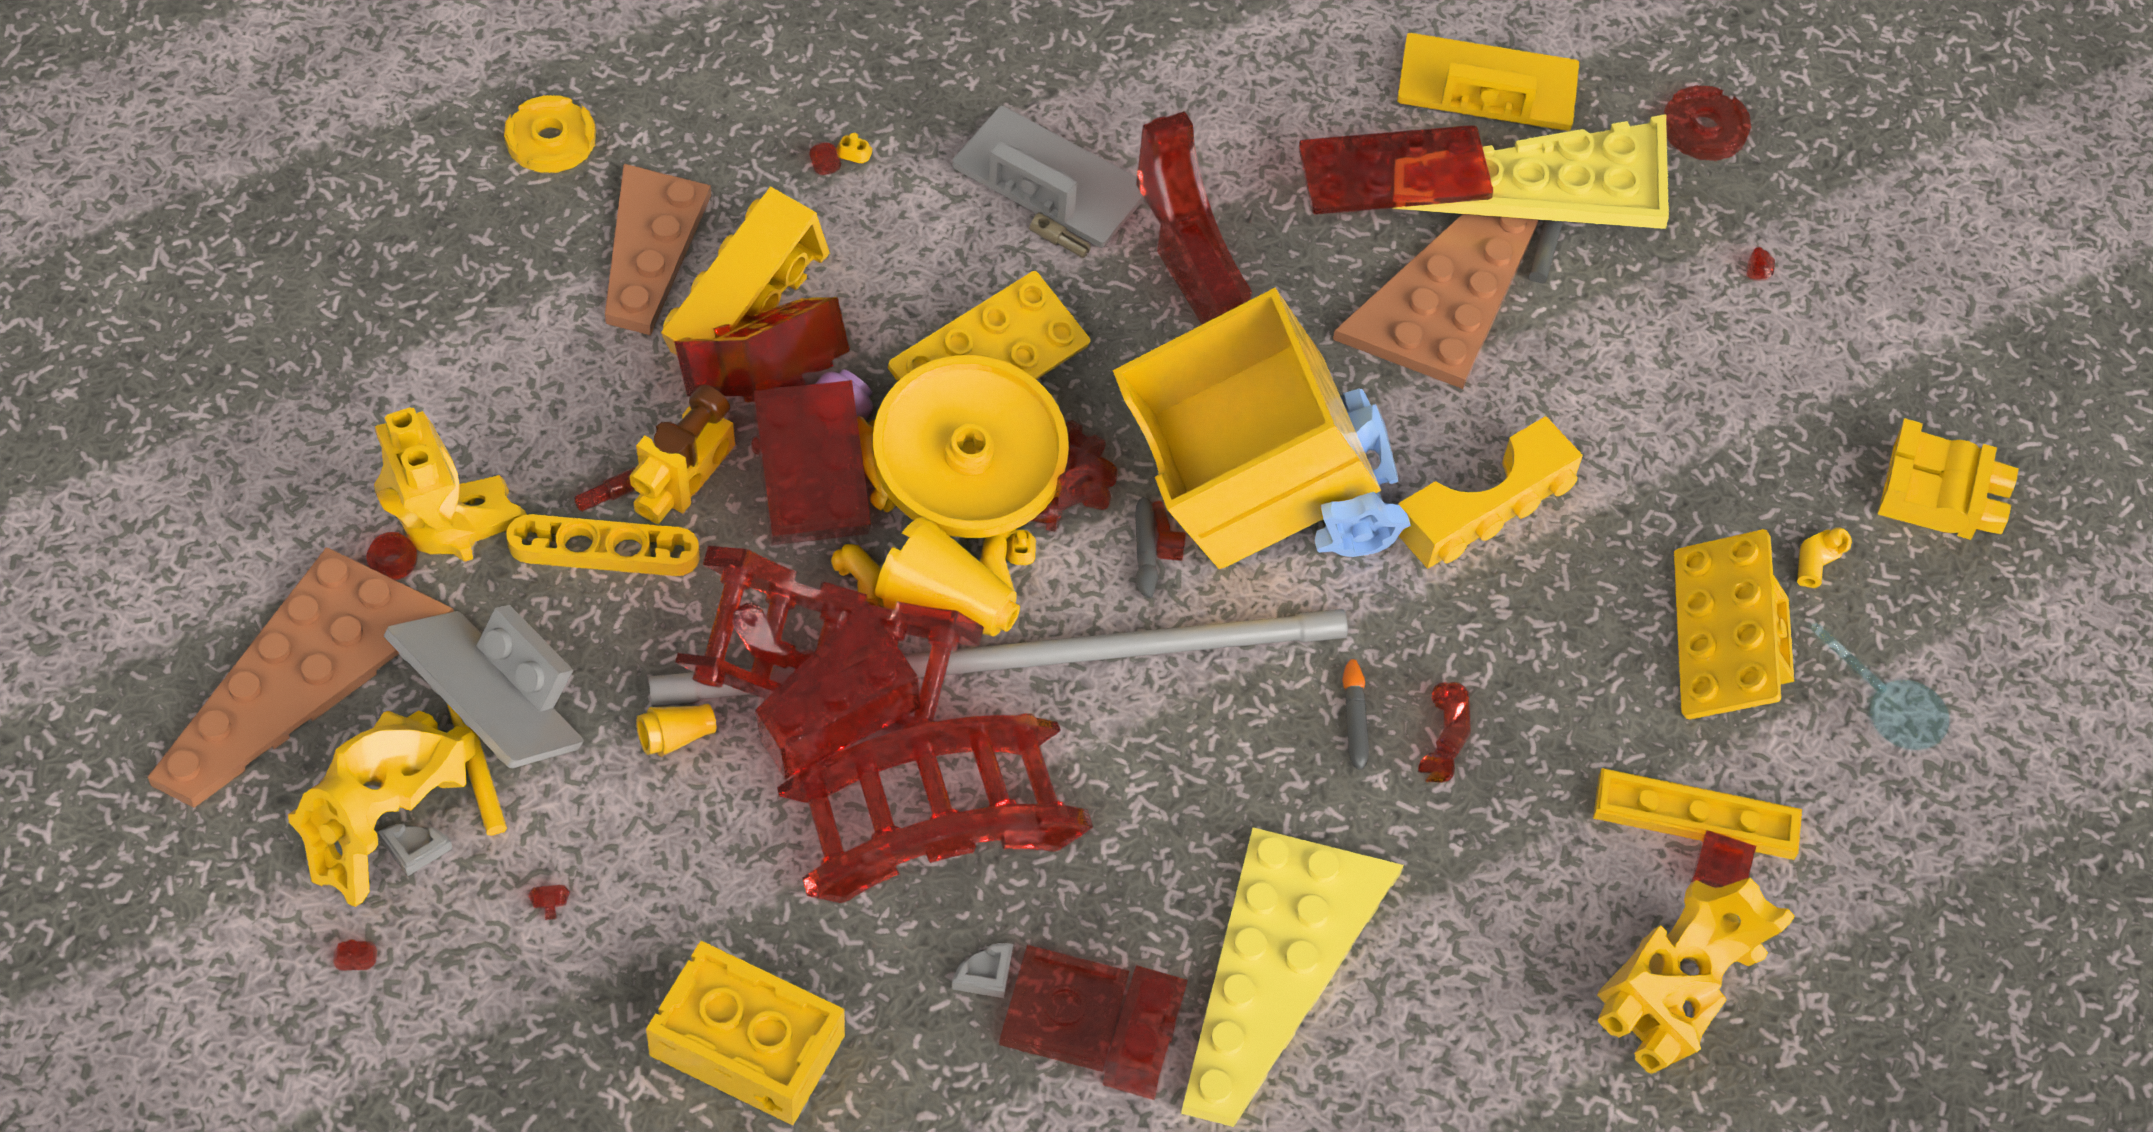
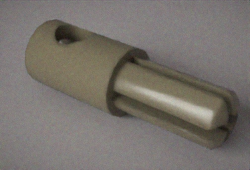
M1041 212L1037 213L1030 223V231L1056 246L1058 244L1081 258L1086 257L1091 249L1089 243L1068 232L1065 226Z

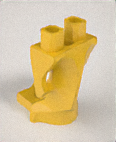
M411 407L387 414L384 417L386 423L375 426L383 458V467L374 483L376 496L383 509L398 518L404 527L409 543L418 551L428 554H454L466 562L473 559L471 547L476 541L506 531L509 524L515 518L527 515L524 509L511 503L507 498L509 490L505 480L500 475L459 484L454 461L434 425L423 411L416 413L415 409ZM475 498L485 500L483 504L478 506L465 505L466 502L474 504Z
M420 710L407 718L391 711L383 712L372 729L359 733L335 750L333 760L320 783L305 792L298 808L288 814L289 823L303 839L311 882L319 886L332 885L341 891L347 904L354 907L361 904L370 892L368 854L373 852L378 846V836L374 831L376 821L386 812H398L400 807L412 810L436 786L440 788L464 787L466 785L465 763L475 756L473 732L461 726H456L447 733L438 730V723L434 720L433 716ZM377 785L380 788L373 790L365 786ZM336 841L340 843L342 855L336 850Z
M1750 877L1717 888L1708 886L1698 880L1690 883L1685 892V907L1670 933L1667 935V931L1661 925L1653 929L1641 941L1639 947L1629 960L1598 991L1597 996L1605 1003L1599 1015L1598 1023L1610 1035L1618 1038L1632 1031L1642 1041L1634 1053L1635 1060L1648 1073L1653 1074L1701 1049L1700 1041L1703 1033L1727 1000L1719 990L1722 985L1724 972L1734 962H1740L1749 967L1764 960L1768 952L1761 943L1781 933L1794 919L1795 915L1788 908H1779L1768 902L1762 895L1759 886ZM1686 959L1699 967L1698 975L1683 973L1680 962ZM1685 1001H1689L1692 1005L1693 1013L1691 1018L1685 1015L1682 1008Z

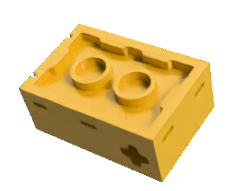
M700 940L691 955L692 961H687L658 1008L659 1015L655 1013L646 1028L649 1055L793 1126L845 1036V1010Z

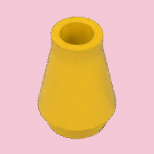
M708 703L699 706L649 707L647 713L638 715L636 719L637 733L642 749L647 755L657 753L660 757L705 735L713 734L717 729L713 709Z

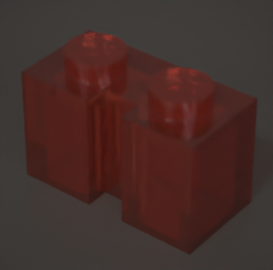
M1136 965L1107 1057L1103 1080L1104 1086L1155 1100L1166 1064L1169 1044L1172 1043L1183 1007L1188 980Z

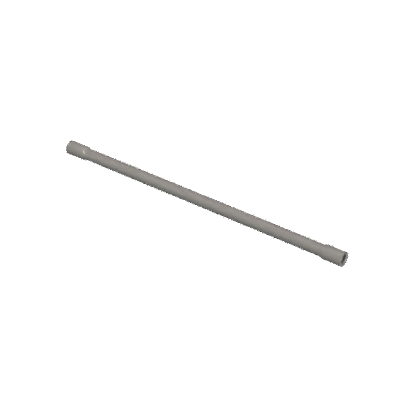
M1344 609L1305 612L1289 617L714 673L698 674L687 672L649 676L652 706L693 703L707 698L1287 641L1312 642L1347 638L1348 625Z

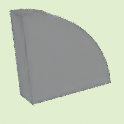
M395 824L378 831L380 840L407 876L453 849L448 837L432 827L427 829Z
M998 943L989 945L985 950L976 953L967 961H963L953 977L952 989L1004 998L1013 944Z

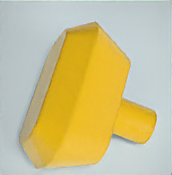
M851 133L849 136L842 137L835 153L841 159L865 163L870 159L873 150L866 140L858 138L857 133Z
M1015 530L1007 539L1006 559L1015 565H1029L1034 562L1036 553L1035 537L1027 530Z

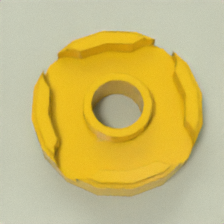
M543 95L526 100L518 106L519 111L514 113L512 118L510 114L505 122L504 138L510 156L522 167L536 172L558 173L574 168L587 159L595 146L596 129L589 110L581 105V109L578 105L572 104V99L564 96ZM546 128H556L562 131L555 138H543L538 135Z

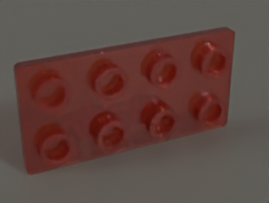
M1475 125L1304 139L1299 142V153L1312 213L1316 215L1489 200L1493 196L1494 190L1478 128Z

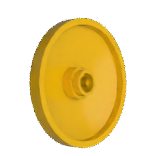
M956 355L939 358L907 373L890 389L882 401L875 419L872 438V456L875 471L882 488L891 501L912 520L924 517L934 522L948 535L962 538H983L1004 534L1025 525L1039 515L1052 501L1061 485L1069 451L1068 433L1064 417L1046 388L1027 372L1010 363L978 355Z

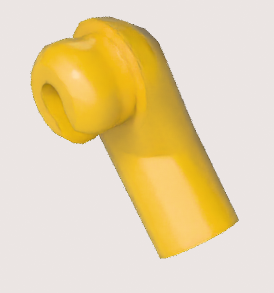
M1836 527L1832 530H1824L1803 541L1799 550L1797 583L1800 586L1819 587L1822 583L1823 566L1840 558L1843 553L1851 548V537L1845 529Z
M845 544L842 549H838L832 554L831 564L833 569L839 571V574L842 576L851 573L857 580V607L859 609H880L881 607L877 603L882 599L875 596V589L881 571L880 566L861 546Z

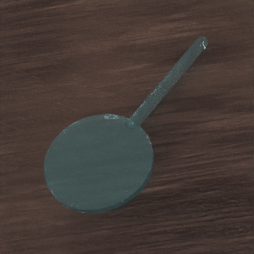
M1812 624L1811 630L1877 690L1871 701L1870 715L1875 728L1887 741L1904 749L1923 750L1935 746L1944 738L1949 728V713L1943 700L1932 689L1918 682L1898 680L1884 684L1820 624Z

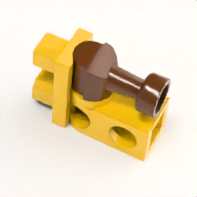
M701 384L689 398L690 406L682 414V420L678 424L661 422L656 426L654 443L651 438L644 435L636 445L639 464L629 476L631 486L640 493L633 502L634 510L637 514L655 524H660L672 508L683 514L691 505V497L698 492L735 446L733 423L724 418L730 410V404L722 393L709 385Z

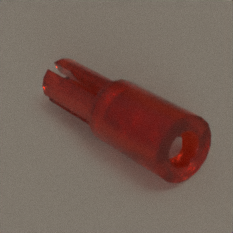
M635 467L603 481V484L575 496L577 508L583 512L609 499L613 501L635 491L630 484L629 477Z

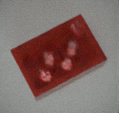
M852 380L754 391L753 411L771 546L868 534L871 527Z

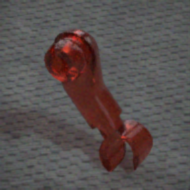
M745 603L735 610L732 618L734 628L754 658L784 669L789 666L796 669L797 674L805 681L814 684L819 683L805 673L804 664L809 658L816 657L824 665L830 667L828 660L822 654L815 650L797 651L795 650V645L778 639L763 609L759 605Z
M1440 682L1433 688L1432 701L1435 703V707L1444 710V729L1436 741L1437 748L1435 752L1426 754L1419 764L1418 772L1431 773L1425 782L1443 783L1451 780L1455 772L1454 759L1471 734L1469 691L1458 682Z

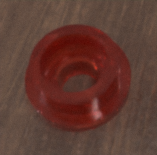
M386 532L373 540L367 551L366 559L369 568L394 580H398L409 575L414 570L418 555L416 547L411 540L397 532ZM390 555L400 556L399 559L394 561H384Z

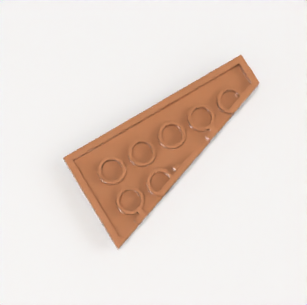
M1462 214L1335 329L1333 340L1463 389L1540 220Z
M326 547L147 777L150 785L195 808L246 770V765L269 748L276 749L290 738L289 734L306 721L309 719L314 721L377 675L376 670L399 654L384 637L388 626L454 612L453 608Z

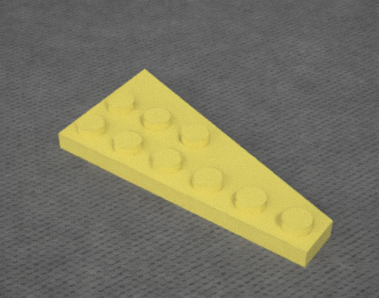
M1666 114L1651 117L1650 123L1630 126L1628 121L1611 124L1610 130L1589 133L1580 129L1518 140L1515 143V147L1494 150L1493 145L1478 147L1475 154L1453 157L1448 153L1395 162L1392 209L1666 229L1669 218Z
M1252 828L1181 1114L1231 1127L1235 1126L1266 1079L1268 1072L1284 1048L1287 1047L1297 1028L1312 1009L1349 953L1367 922L1371 920L1379 904L1400 876L1404 865Z

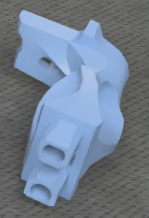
M1359 388L1343 393L1340 397L1364 452L1372 450L1376 451L1379 455L1380 465L1377 469L1373 470L1378 484L1398 482V473L1387 429L1377 405L1370 404L1363 389ZM1370 492L1350 500L1332 501L1322 504L1321 510L1326 526L1316 531L1315 544L1319 553L1335 552L1345 557L1370 555L1385 550L1394 544L1402 530L1411 525L1407 513L1400 505L1384 503L1380 492Z

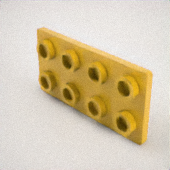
M1408 33L1405 41L1397 102L1570 131L1574 120L1579 61Z
M1032 271L892 358L887 368L895 379L899 381L915 368L939 358L956 355H978L1010 363L1024 370L1037 380L1087 348L1091 340L1037 271Z
M1757 530L1676 549L1674 551L1681 713L1683 716L1691 720L1779 702L1781 700L1780 685L1794 682L1789 598L1773 575L1771 536L1767 530Z

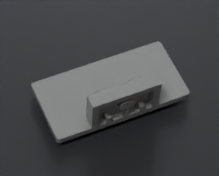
M999 106L953 158L954 169L1035 213L1041 212L1065 226L1068 231L1100 248H1104L1150 192L1149 183L1005 106Z
M510 605L494 609L482 634L458 611L387 627L384 633L385 639L507 767L516 768L580 749L584 739L554 709L573 669Z

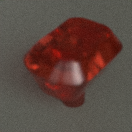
M823 141L815 144L810 149L809 156L817 174L828 175L840 169L841 162L833 144Z
M1755 248L1748 260L1747 277L1754 281L1768 280L1774 274L1775 259L1763 248Z
M565 885L533 887L528 897L534 908H545V920H556L555 907L566 906L570 890Z
M350 939L340 942L334 950L333 963L337 969L342 971L368 970L376 962L377 948L371 941Z

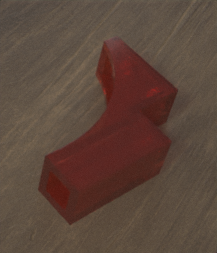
M1183 111L1168 117H1159L1150 123L1144 124L1142 127L1136 186L1160 223L1157 252L1200 323L1204 324L1251 300L1252 290L1236 266L1212 213L1199 169L1193 123L1186 112Z

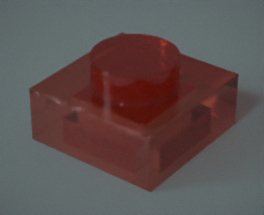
M1706 830L1701 841L1691 883L1698 880L1708 886L1717 888L1748 878L1756 846Z

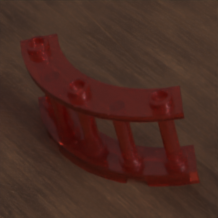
M718 546L707 547L703 566L721 574L720 582L724 584L704 656L677 653L675 663L694 672L692 678L694 681L719 688L725 684L749 694L794 708L793 715L795 717L810 722L822 723L825 716L902 734L903 741L921 747H932L933 740L954 743L956 733L933 720L951 652L956 651L959 644L979 646L984 629L982 625L956 610L925 607L899 601L896 603L895 610L866 604L868 596L865 593L827 582L821 583L819 590L795 582L797 571L770 561L749 549ZM753 588L767 594L765 602L769 604L751 672L724 660L743 592ZM795 605L821 612L819 619L823 621L804 691L770 680L789 609H794ZM850 621L875 627V634L879 636L861 706L824 697L842 628L847 627ZM906 635L926 638L928 643L932 645L914 716L881 710L898 642L904 641Z
M1030 713L971 716L932 723L929 720H916L904 726L902 730L867 740L819 762H812L799 767L795 772V776L778 786L777 790L780 797L809 804L824 858L820 862L821 866L802 877L807 896L844 903L867 889L899 875L898 864L923 855H927L929 862L932 863L974 853L976 849L975 843L1000 840L1003 849H1036L1056 852L1093 828L1088 809L1066 806L1063 802L1057 800L1040 749V745L1061 731L1059 723L1036 718L1035 715ZM973 752L989 806L962 812L953 809L936 756ZM995 752L1021 755L1037 804H1017L1015 800L1009 798ZM916 761L932 816L929 820L900 828L894 825L879 772ZM860 781L874 833L871 836V840L844 852L829 796L846 786Z

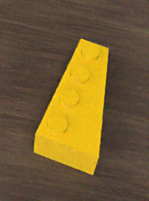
M771 186L761 199H755L746 212L745 221L734 235L730 234L722 242L718 251V257L709 269L697 275L692 283L691 293L682 305L675 307L667 315L661 334L669 351L716 378L753 338L754 327L752 325L757 320L759 322L769 320L777 312L783 291L788 286L797 290L807 279V274L803 273L807 265L813 259L821 264L830 254L816 212Z

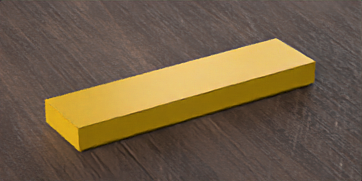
M1601 768L1598 776L1593 819L1795 860L1799 851L1802 809Z

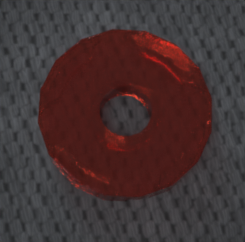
M1701 85L1679 90L1673 95L1672 100L1667 103L1663 115L1666 114V133L1670 144L1685 155L1699 160L1711 161L1732 157L1743 149L1751 130L1750 114L1744 104L1735 96H1733V99L1722 95L1724 91L1722 89ZM1696 118H1710L1715 121L1717 126L1705 127L1699 124Z

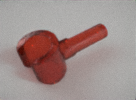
M1155 501L1152 506L1158 526L1157 556L1160 559L1183 561L1186 532L1170 531L1163 501Z

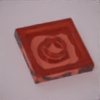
M1027 945L999 1045L1103 1072L1126 989L1129 971Z

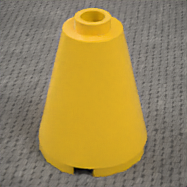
M924 517L916 518L904 529L902 534L910 538L902 550L892 546L880 571L875 589V596L882 599L877 603L878 606L887 611L993 637L999 634L1001 630L1008 632L1012 628L1019 615L1020 605L1016 603L1017 593L934 522Z

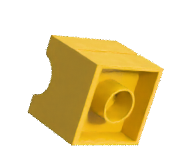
M1276 287L1113 370L1124 401L1139 424L1154 456L1159 475L1155 476V480L1167 510L1218 569L1228 567L1323 520L1322 504L1332 501L1350 500L1363 494L1381 491L1322 354L1302 325L1299 324L1298 319Z

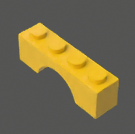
M1545 416L1509 437L1502 460L1506 479L1498 486L1482 492H1461L1435 481L1399 502L1398 505L1407 513L1411 525L1402 530L1399 538L1427 569L1442 560L1444 563H1450L1465 551L1468 544L1478 538L1486 541L1495 536L1502 529L1506 521L1516 515L1520 519L1530 515L1544 498L1551 494L1558 497L1568 492L1578 479L1576 474L1583 455Z

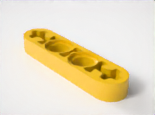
M529 514L515 518L509 524L506 531L508 549L512 557L520 562L529 564L683 576L692 572L700 560L697 537L690 530L681 527ZM533 532L537 534V538L533 539L531 545H523L522 540L526 539L528 533ZM552 534H556L557 548H550ZM581 535L588 537L593 542L587 550L582 552L570 551L565 546L570 538ZM624 540H634L642 546L641 550L633 556L619 555L614 549L616 545ZM650 542L657 543L655 557H650ZM676 545L684 546V551L681 552L680 558H672L670 552H673Z

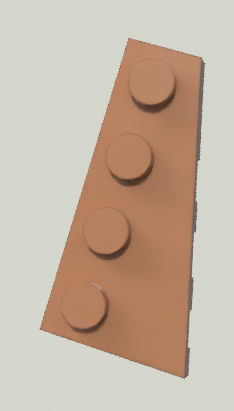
M624 164L605 309L606 324L651 335L710 200L711 185Z

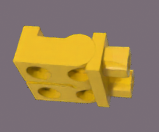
M1904 418L1893 445L1886 475L1887 478L1884 483L1877 514L1945 533H1958L1957 536L1970 540L1976 529L2002 534L2009 519L2011 504L1987 498V494L1991 493L2010 498L2016 484L2019 468L1995 461L1997 447L1983 444L1980 448L1970 441L1948 440L1921 432L1923 423Z

